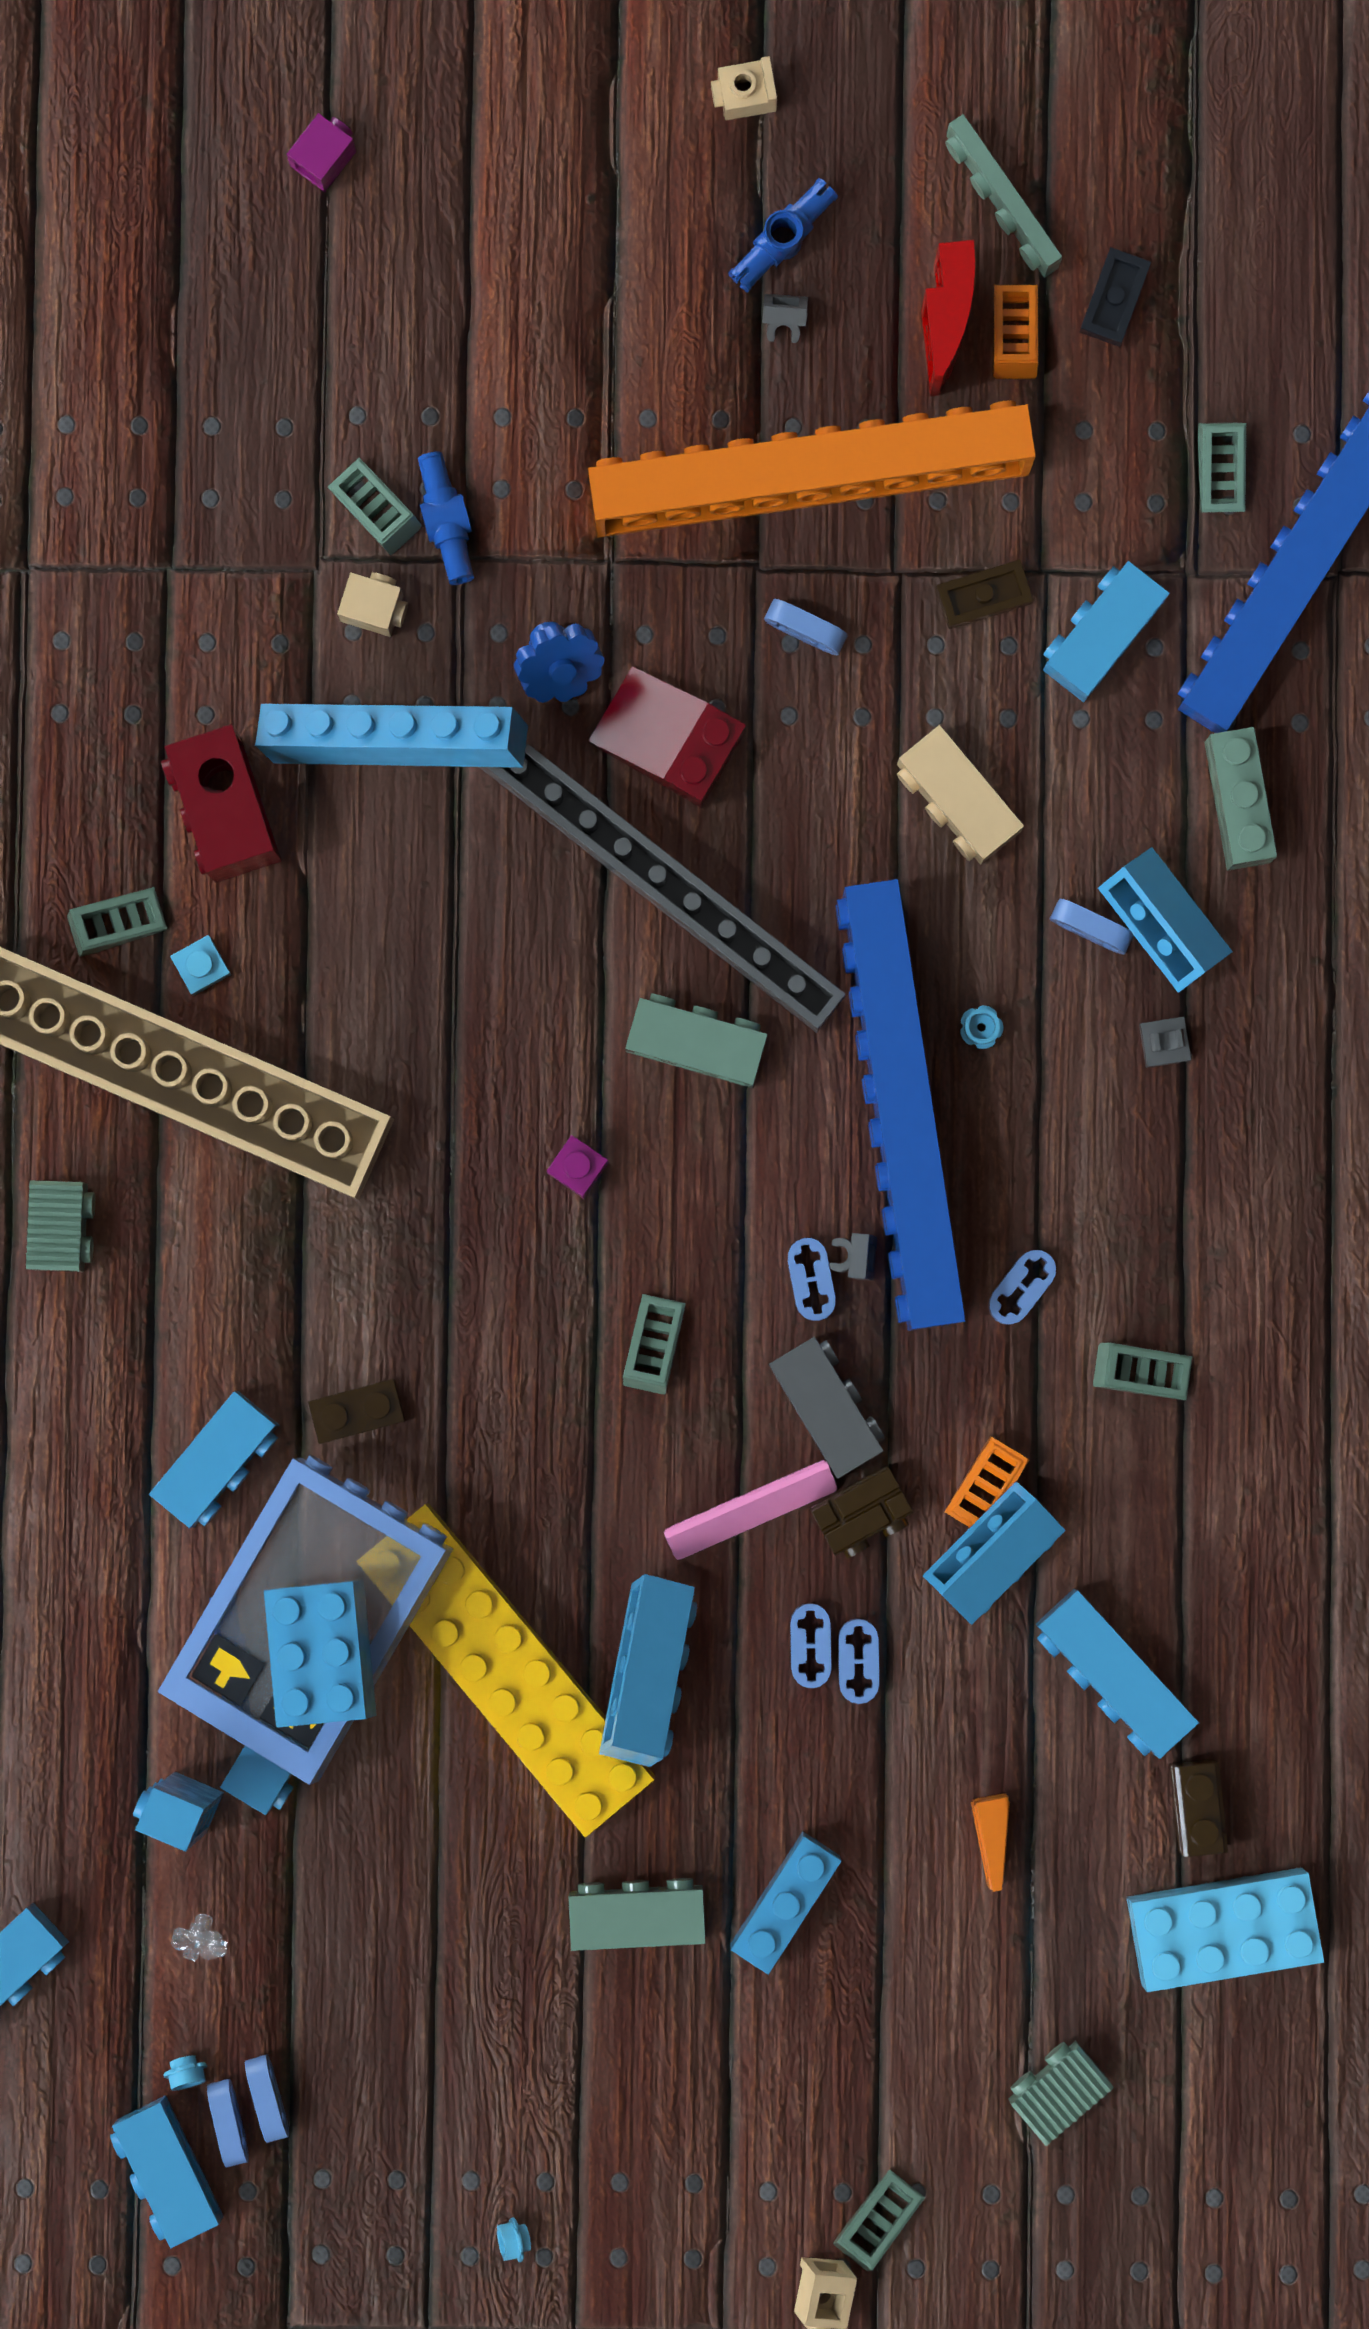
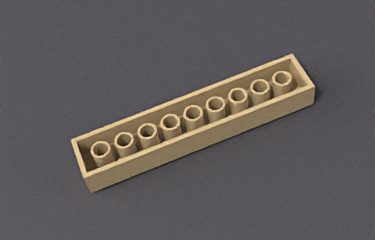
M0 947V1045L352 1198L360 1199L394 1119L391 1116Z

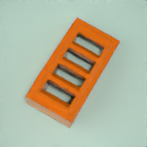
M994 285L993 377L996 379H1034L1037 377L1038 285ZM1003 303H1029V309H1003ZM1003 321H1029V325H1003ZM1003 339H1028V343H1003Z
M990 1436L944 1512L970 1528L979 1518L959 1506L962 1500L966 1499L986 1512L1018 1480L1029 1459ZM992 1453L1013 1466L1009 1473L988 1461ZM985 1469L1003 1480L1004 1482L1001 1487L998 1488L978 1476L981 1470ZM973 1483L994 1496L990 1504L969 1491Z
M1006 1793L972 1799L973 1802H971L986 1883L993 1892L1002 1890V1885L1004 1884L1010 1806L1009 1796Z

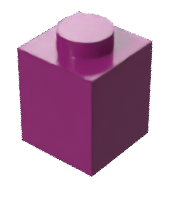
M318 113L286 154L290 167L323 192H326L356 153L353 138H351L353 132L339 119L332 117L329 121Z
M571 1135L546 1172L584 1199L609 1164V1161Z

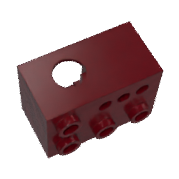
M232 724L164 746L168 758L161 760V765L169 786L172 785L174 792L179 791L184 805L183 808H180L181 816L188 834L193 833L198 848L194 850V855L202 875L208 874L215 883L282 861L242 739ZM222 771L234 773L233 782L226 791L212 790L208 787L211 778L215 774Z

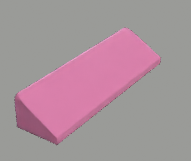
M821 1460L665 1528L664 1535L674 1557L680 1560L832 1494L837 1490V1485L827 1461Z

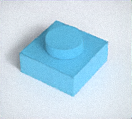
M209 935L170 956L192 996L231 975Z

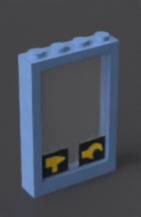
M309 1455L307 1460L292 1458L158 1690V1693L309 1785L319 1782L354 1720L276 1728L264 1590L364 1580L373 1682L375 1685L453 1551V1548L444 1543L447 1538L445 1534L423 1523L421 1528H418L405 1520L408 1512L386 1500L383 1505L378 1504L367 1497L370 1493L367 1487L351 1478H347L343 1483L330 1475L332 1470L330 1465L312 1455Z

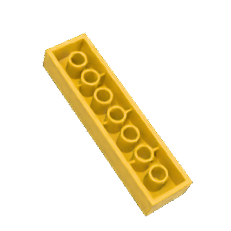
M426 1503L412 1514L407 1521L418 1528H421L423 1523L439 1530L447 1536L444 1543L453 1548V1551L409 1626L586 1838L653 1782L655 1775L647 1766L599 1754L606 1716L431 1505ZM386 1536L356 1562L393 1605L421 1556Z

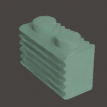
M30 1180L26 1269L84 1272L85 1263H92L93 1237L86 1236L87 1219H93L95 1215V1193L88 1192V1184L84 1182Z
M1077 2041L1073 2042L1069 2047L1065 2042L1056 2046L1044 2059L1048 2063L1047 2066L1035 2076L1031 2071L1025 2073L1010 2088L1014 2092L1008 2098L1010 2104L1045 2146L1050 2144L1052 2140L1057 2138L1059 2134L1064 2132L1066 2128L1071 2126L1073 2122L1077 2121L1080 2116L1084 2115L1087 2110L1091 2109L1094 2104L1098 2103L1101 2098L1114 2088L1110 2080Z

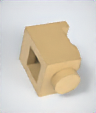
M770 56L762 57L760 61L718 68V80L711 81L714 107L723 106L725 121L776 112L777 95ZM750 82L751 84L750 89L747 91H740L735 87V84Z
M802 2257L800 2266L803 2270L794 2309L795 2314L807 2329H847L857 2277L843 2260Z

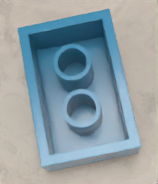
M364 1580L264 1590L276 1728L362 1720L377 1716Z

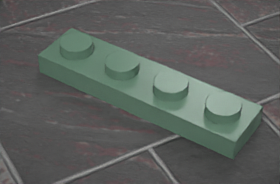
M962 114L950 122L946 135L948 140L945 141L949 153L958 164L964 161L973 174L970 177V181L974 189L982 199L989 197L998 211L995 212V217L1003 231L1007 235L1014 233L1022 245L1019 251L1025 263L1033 271L1038 268L1044 278L1059 269L1062 255L967 118Z

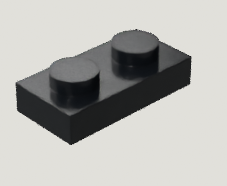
M1110 247L1079 333L1120 347L1151 262Z

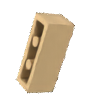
M940 725L899 757L897 766L901 770L897 773L898 778L912 794L917 790L929 803L925 807L929 816L941 828L947 824L957 836L953 840L954 845L968 861L975 858L980 865L983 864L1022 831L1024 825Z

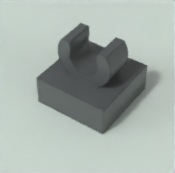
M778 294L764 295L762 323L768 324L767 338L769 341L774 342L777 327L786 325L792 331L791 343L798 342L800 326H806L808 297Z
M1184 1017L1139 1024L1146 1068L1191 1060Z
M852 1233L851 1241L844 1238L833 1239L832 1246L846 1248L848 1258L841 1264L830 1263V1269L841 1273L848 1272L849 1278L874 1281L877 1237L870 1234Z

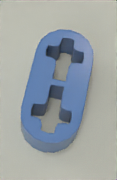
M773 599L764 617L765 622L774 628L832 655H839L848 637V634L839 627L779 599Z
M1065 899L1058 900L1049 918L1058 926L1122 955L1126 954L1134 937L1129 929Z
M803 1238L796 1241L790 1247L787 1258L795 1304L798 1312L804 1318L810 1321H820L827 1318L835 1307V1292L828 1256L824 1246L819 1241L813 1238ZM804 1245H809L811 1252H819L820 1260L813 1263L814 1277L807 1278L805 1266L803 1264H796L794 1260L795 1256L801 1254V1247ZM816 1281L819 1295H827L828 1303L822 1305V1313L814 1314L812 1307L804 1308L803 1299L810 1296L809 1282Z
M1032 1250L1024 1253L1016 1261L989 1298L988 1309L990 1315L997 1322L1011 1325L1020 1322L1028 1314L1056 1275V1265L1053 1258L1042 1250ZM1039 1258L1045 1262L1043 1271L1047 1274L1046 1278L1042 1280L1037 1277L1026 1287L1021 1283L1029 1271L1024 1266L1027 1260L1036 1262ZM1016 1288H1019L1023 1291L1016 1301V1306L1020 1309L1019 1313L1015 1315L1010 1312L1002 1316L998 1312L1002 1306L997 1301L1000 1295L1009 1297Z
M814 1603L802 1604L791 1615V1670L798 1684L806 1688H817L826 1683L831 1673V1623L829 1615L823 1607ZM810 1610L814 1611L817 1619H823V1627L815 1628V1643H806L805 1628L798 1627L797 1625L798 1620L804 1619L806 1611ZM807 1648H815L816 1662L824 1664V1670L816 1673L815 1680H807L806 1673L798 1671L799 1664H804L807 1661Z
M860 1618L851 1619L844 1623L838 1635L840 1691L847 1700L856 1704L869 1702L875 1697L879 1689L878 1634L870 1622ZM862 1626L863 1633L871 1635V1641L863 1644V1658H855L853 1644L846 1643L845 1640L846 1635L853 1634L854 1627ZM855 1664H863L864 1678L871 1679L872 1681L871 1687L864 1688L863 1695L861 1696L855 1695L854 1689L846 1686L847 1680L854 1679Z
M266 2054L245 2060L246 2076L266 2143L289 2137L288 2122L269 2056Z
M226 2079L207 2084L210 2111L224 2166L227 2168L248 2163V2147L232 2081Z

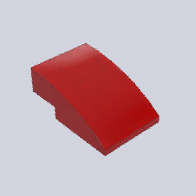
M974 240L939 243L934 263L936 288L925 289L921 316L930 396H939L950 377L961 348L974 291Z

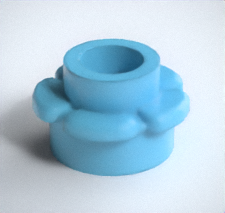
M979 1006L978 1009L971 1008L961 1018L963 1028H961L960 1034L962 1039L968 1045L974 1044L979 1049L992 1047L995 1044L996 1038H1000L1003 1033L1002 1020L997 1017V1012L989 1006ZM979 1023H983L986 1027L982 1032L977 1029Z
M195 2055L186 2056L169 2062L171 2070L163 2074L164 2078L169 2079L172 2091L187 2089L206 2082L203 2069L207 2067V2064L205 2062L197 2063Z
M510 2218L508 2223L497 2225L498 2244L504 2261L517 2258L518 2262H522L524 2260L523 2252L531 2250L530 2235L526 2224L518 2225L515 2218Z

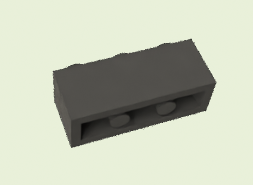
M814 1336L768 1365L835 1477L838 1479L883 1452L879 1442L886 1438L872 1416L864 1420L856 1404L863 1400L849 1378L843 1382L840 1380L833 1366L840 1362L827 1340L819 1344Z

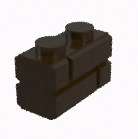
M888 1466L880 1468L809 1508L834 1555L836 1556L843 1552L847 1559L870 1547L867 1538L883 1531L885 1537H888L908 1526L909 1524L905 1517L913 1513Z
M1202 1759L1169 1763L1178 1852L1183 1857L1228 1853L1227 1834L1223 1831L1226 1825L1219 1762L1214 1759Z

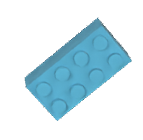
M1301 1867L1126 1897L1141 1985L1146 1992L1324 1963L1309 1873Z

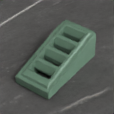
M1198 423L1200 512H1245L1246 423ZM1232 436L1233 445H1212V437ZM1212 454H1233V463H1211ZM1211 472H1233L1234 481H1211ZM1211 490H1234V498L1211 499Z
M360 458L328 486V489L389 555L394 554L421 529L422 525L414 514ZM365 477L368 482L349 498L347 493ZM377 490L379 494L361 510L359 506ZM390 504L392 507L373 523L371 519Z
M154 887L69 910L67 915L79 957L101 952L167 930ZM144 903L150 924H141L136 904ZM125 907L132 926L131 929L127 930L124 928L119 909ZM109 913L114 933L107 935L101 916ZM85 920H92L97 938L89 939L84 923Z
M642 1294L623 1374L624 1386L666 1394L686 1303ZM648 1312L673 1317L672 1324L647 1319ZM644 1330L669 1335L668 1341L643 1336ZM640 1347L665 1353L664 1358L660 1359L639 1354ZM636 1365L659 1370L660 1375L636 1371Z
M1100 1343L1097 1351L1093 1386L1187 1400L1192 1356L1116 1343ZM1118 1355H1120L1117 1378L1114 1379ZM1132 1357L1138 1358L1135 1382H1129ZM1154 1360L1156 1364L1153 1385H1147L1150 1361ZM1167 1363H1174L1171 1388L1164 1387Z
M888 2170L833 2242V2245L863 2269L872 2271L925 2197L893 2171ZM887 2188H890L908 2203L904 2209H901L884 2195ZM877 2203L896 2217L892 2224L873 2209ZM866 2218L885 2232L881 2239L862 2224ZM855 2232L874 2247L870 2253L851 2240Z

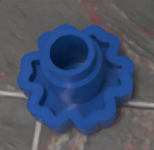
M545 622L533 629L530 634L529 645L518 649L514 670L528 697L535 698L538 702L544 703L555 696L558 701L567 702L573 697L584 694L587 690L588 681H593L600 677L601 667L605 660L591 630L585 629L576 623L564 628L556 622Z

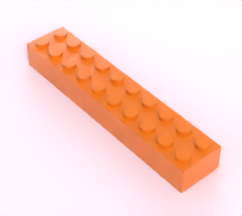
M1013 400L1000 401L991 404L990 410L973 412L972 407H958L946 411V416L929 418L927 413H916L903 417V422L887 425H885V420L883 419L861 422L859 429L841 431V426H826L816 429L815 435L798 437L796 432H784L771 436V441L756 444H754V440L751 438H742L728 442V448L710 450L709 445H694L685 448L684 454L666 456L665 451H652L641 454L640 460L624 463L620 457L601 459L596 462V467L588 468L597 538L1029 476L1036 456L1028 404L1017 406L1016 401Z

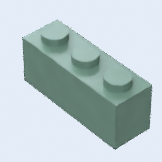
M1250 727L1210 734L1204 744L1227 871L1270 864L1277 858L1255 729Z
M651 993L649 1000L639 999L625 1047L627 1053L753 1088L768 1035L759 1032L760 1024L742 1018H736L734 1024L717 1020L718 1012L700 1006H693L692 1012L675 1008L676 1000Z
M693 1878L668 1879L667 1887L650 1888L648 1880L622 1882V1889L605 1890L604 1883L601 1882L578 1884V1891L569 1892L571 1951L705 1944L703 1885H694Z

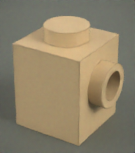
M350 572L337 615L343 623L391 637L394 626L401 628L403 625L408 602L402 601L404 595L401 588L395 586V579L379 573H371L370 578Z

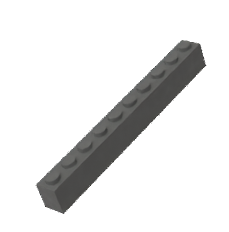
M526 743L523 768L479 767L814 1032L817 1033L843 1001L845 997L843 991L528 743Z

